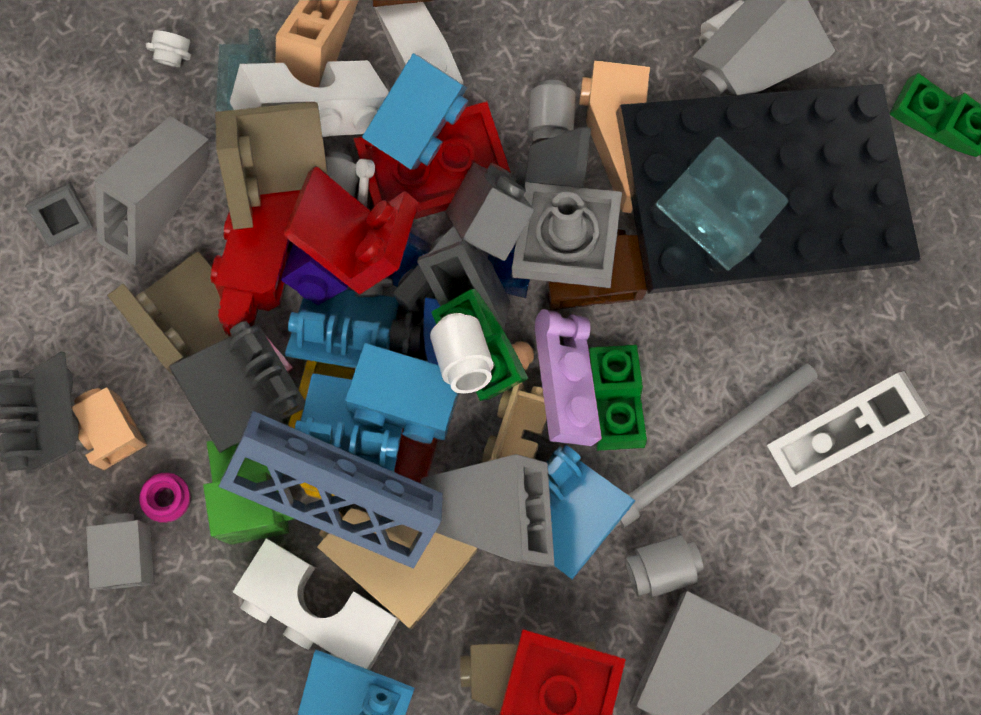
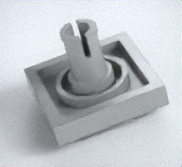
M525 182L524 189H526L524 197L534 208V212L516 241L512 265L513 277L611 288L622 192Z

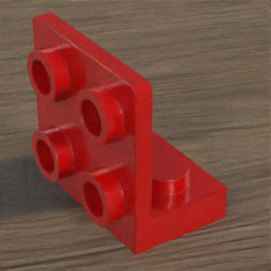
M314 167L307 174L284 235L360 295L399 269L419 202L404 191L390 202L386 200L379 202L370 211L320 168Z

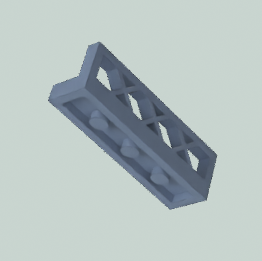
M252 411L244 427L239 444L219 484L220 488L413 569L442 521L443 493L255 411ZM246 457L267 466L272 479L255 483L238 476L237 473ZM305 482L318 489L322 500L304 504L293 499L288 487ZM356 504L367 510L371 520L351 524L342 520L337 508ZM403 524L419 531L410 548L391 541L385 529Z

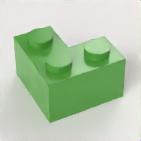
M207 441L212 483L203 484L211 537L233 545L288 534V521L294 520V518L219 487L220 481L238 444L219 453L213 441ZM246 457L237 473L238 476L255 483L272 479L267 466Z

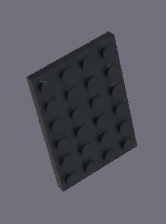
M883 84L622 104L616 111L648 294L911 265L921 260Z

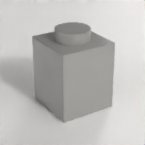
M123 513L104 516L103 525L86 527L89 589L107 591L154 584L151 529L149 524L135 520L134 514Z

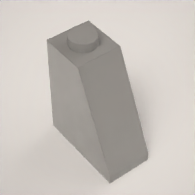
M746 0L696 52L693 58L703 72L700 76L701 81L711 92L719 96L722 93L735 96L756 94L830 58L835 49L808 0Z
M169 116L96 178L97 242L136 266L207 170L209 139L201 135L196 129L188 127Z
M514 454L421 478L422 485L443 493L442 521L435 531L436 533L514 562L543 567L554 566L548 465L546 462Z
M688 591L679 593L630 705L642 710L640 715H702L779 646L782 637Z

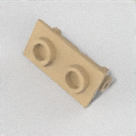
M523 382L514 386L512 391H504L501 397L497 416L503 420L497 437L490 435L488 438L482 463L514 454L535 459L539 444L522 437L524 431L541 436L547 422L543 388L533 386L531 393L525 392Z

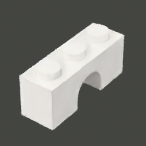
M368 60L327 62L319 87H312L297 80L290 73L285 63L240 64L230 104L234 110L317 102L322 137L355 135L365 133L389 92Z
M266 538L233 590V593L244 599L240 608L264 623H267L270 616L285 624L287 628L283 635L307 650L315 643L330 652V655L370 670L400 620L356 592L351 594L345 606L337 614L327 618L315 616L307 608L304 600L305 585L315 567Z

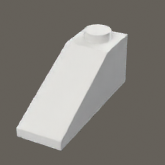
M423 2L374 7L401 72L414 53L463 84V79L447 42Z
M904 371L898 372L771 442L767 447L792 488L924 418L930 413Z

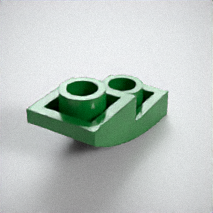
M919 73L908 78L889 114L899 122L948 148L973 157L981 155V104L966 93L953 98Z
M470 289L431 312L436 324L443 317L453 313L470 315L479 320L493 361L491 381L484 388L476 391L480 401L489 400L529 379L505 332L476 289Z
M637 345L590 347L589 358L602 439L596 442L597 451L645 448L647 437L641 401L643 384Z

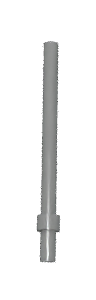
M805 363L628 494L635 500V503L613 530L619 526L623 529L640 517V510L818 379L814 368Z

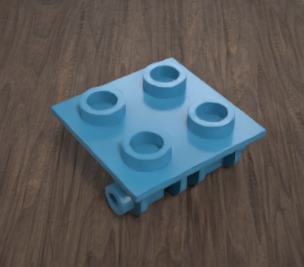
M347 289L319 306L303 298L298 313L291 312L288 331L292 333L285 356L356 368L364 343L386 350L389 349L391 325L393 319L397 317L399 303L395 297L389 296L355 297V291Z
M312 373L301 421H296L295 429L394 472L403 428L384 423L383 428L378 429L355 421L353 419L355 413L348 412L345 402L352 380Z
M565 445L564 448L559 446L546 463L548 465L554 566L573 580L635 503V500L581 462L580 455Z
M315 650L297 715H406L415 688L343 659Z

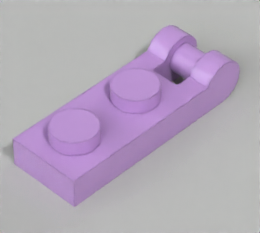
M543 309L538 313L535 320V336L549 441L592 446L601 440L602 436L587 345L591 330L589 319L578 315L562 318L559 312ZM559 336L563 337L564 346L560 345Z

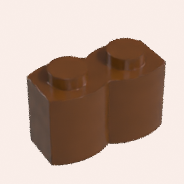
M618 229L611 288L546 281L550 310L631 302L643 299L647 292L638 236L627 235L625 230Z

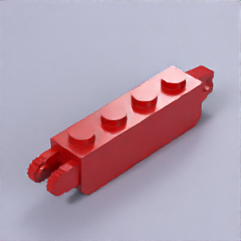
M301 190L260 194L261 206L252 207L253 227L233 230L230 212L226 217L223 235L224 240H227L223 255H216L214 258L210 279L221 299L217 316L220 323L223 324L222 327L228 337L232 336L230 330L241 322L248 321L249 325L253 326L258 309L270 311L281 304L286 284L280 279L293 242L285 237L284 231Z

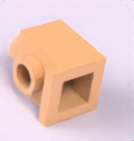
M108 387L102 390L100 388L89 390L74 400L72 410L79 421L78 438L87 450L94 448L93 451L85 455L90 464L105 470L147 446L121 397Z

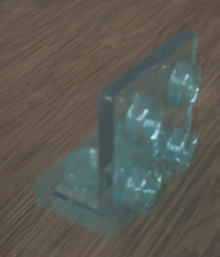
M716 137L655 205L728 271L750 255L762 241L759 238L760 234L787 205L788 199L721 137Z

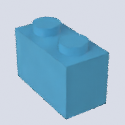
M413 53L362 138L409 169H417L421 162L428 166L443 143L437 138L446 122L454 125L464 111L468 100L463 95L468 87Z
M364 343L345 402L348 412L355 413L353 419L363 425L382 429L384 423L404 428L402 434L410 439L423 443H432L433 437L445 441L459 393L454 392L450 384L443 380L439 365Z

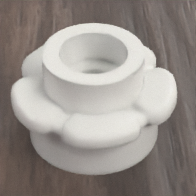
M155 30L152 42L146 43V48L154 51L153 60L158 63L180 67L182 59L190 60L191 54L188 53L190 40L183 36Z

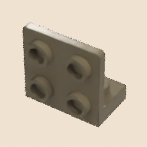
M317 102L215 112L216 150L233 230L253 227L252 207L261 206L260 194L301 190L308 172L314 167L320 168L327 174Z
M199 252L193 253L148 289L136 296L124 284H121L107 295L171 374L170 365L228 338L222 327L223 324L220 323L217 316L221 299L215 285L211 283L212 267Z

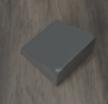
M71 182L53 189L27 202L25 205L49 247L93 227Z

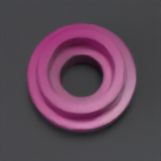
M173 473L156 474L144 483L139 496L140 506L145 515L154 521L161 523L175 521L185 514L190 505L191 493L189 486L181 477ZM171 489L174 493L172 504L167 507H161L158 502L159 494L163 490Z

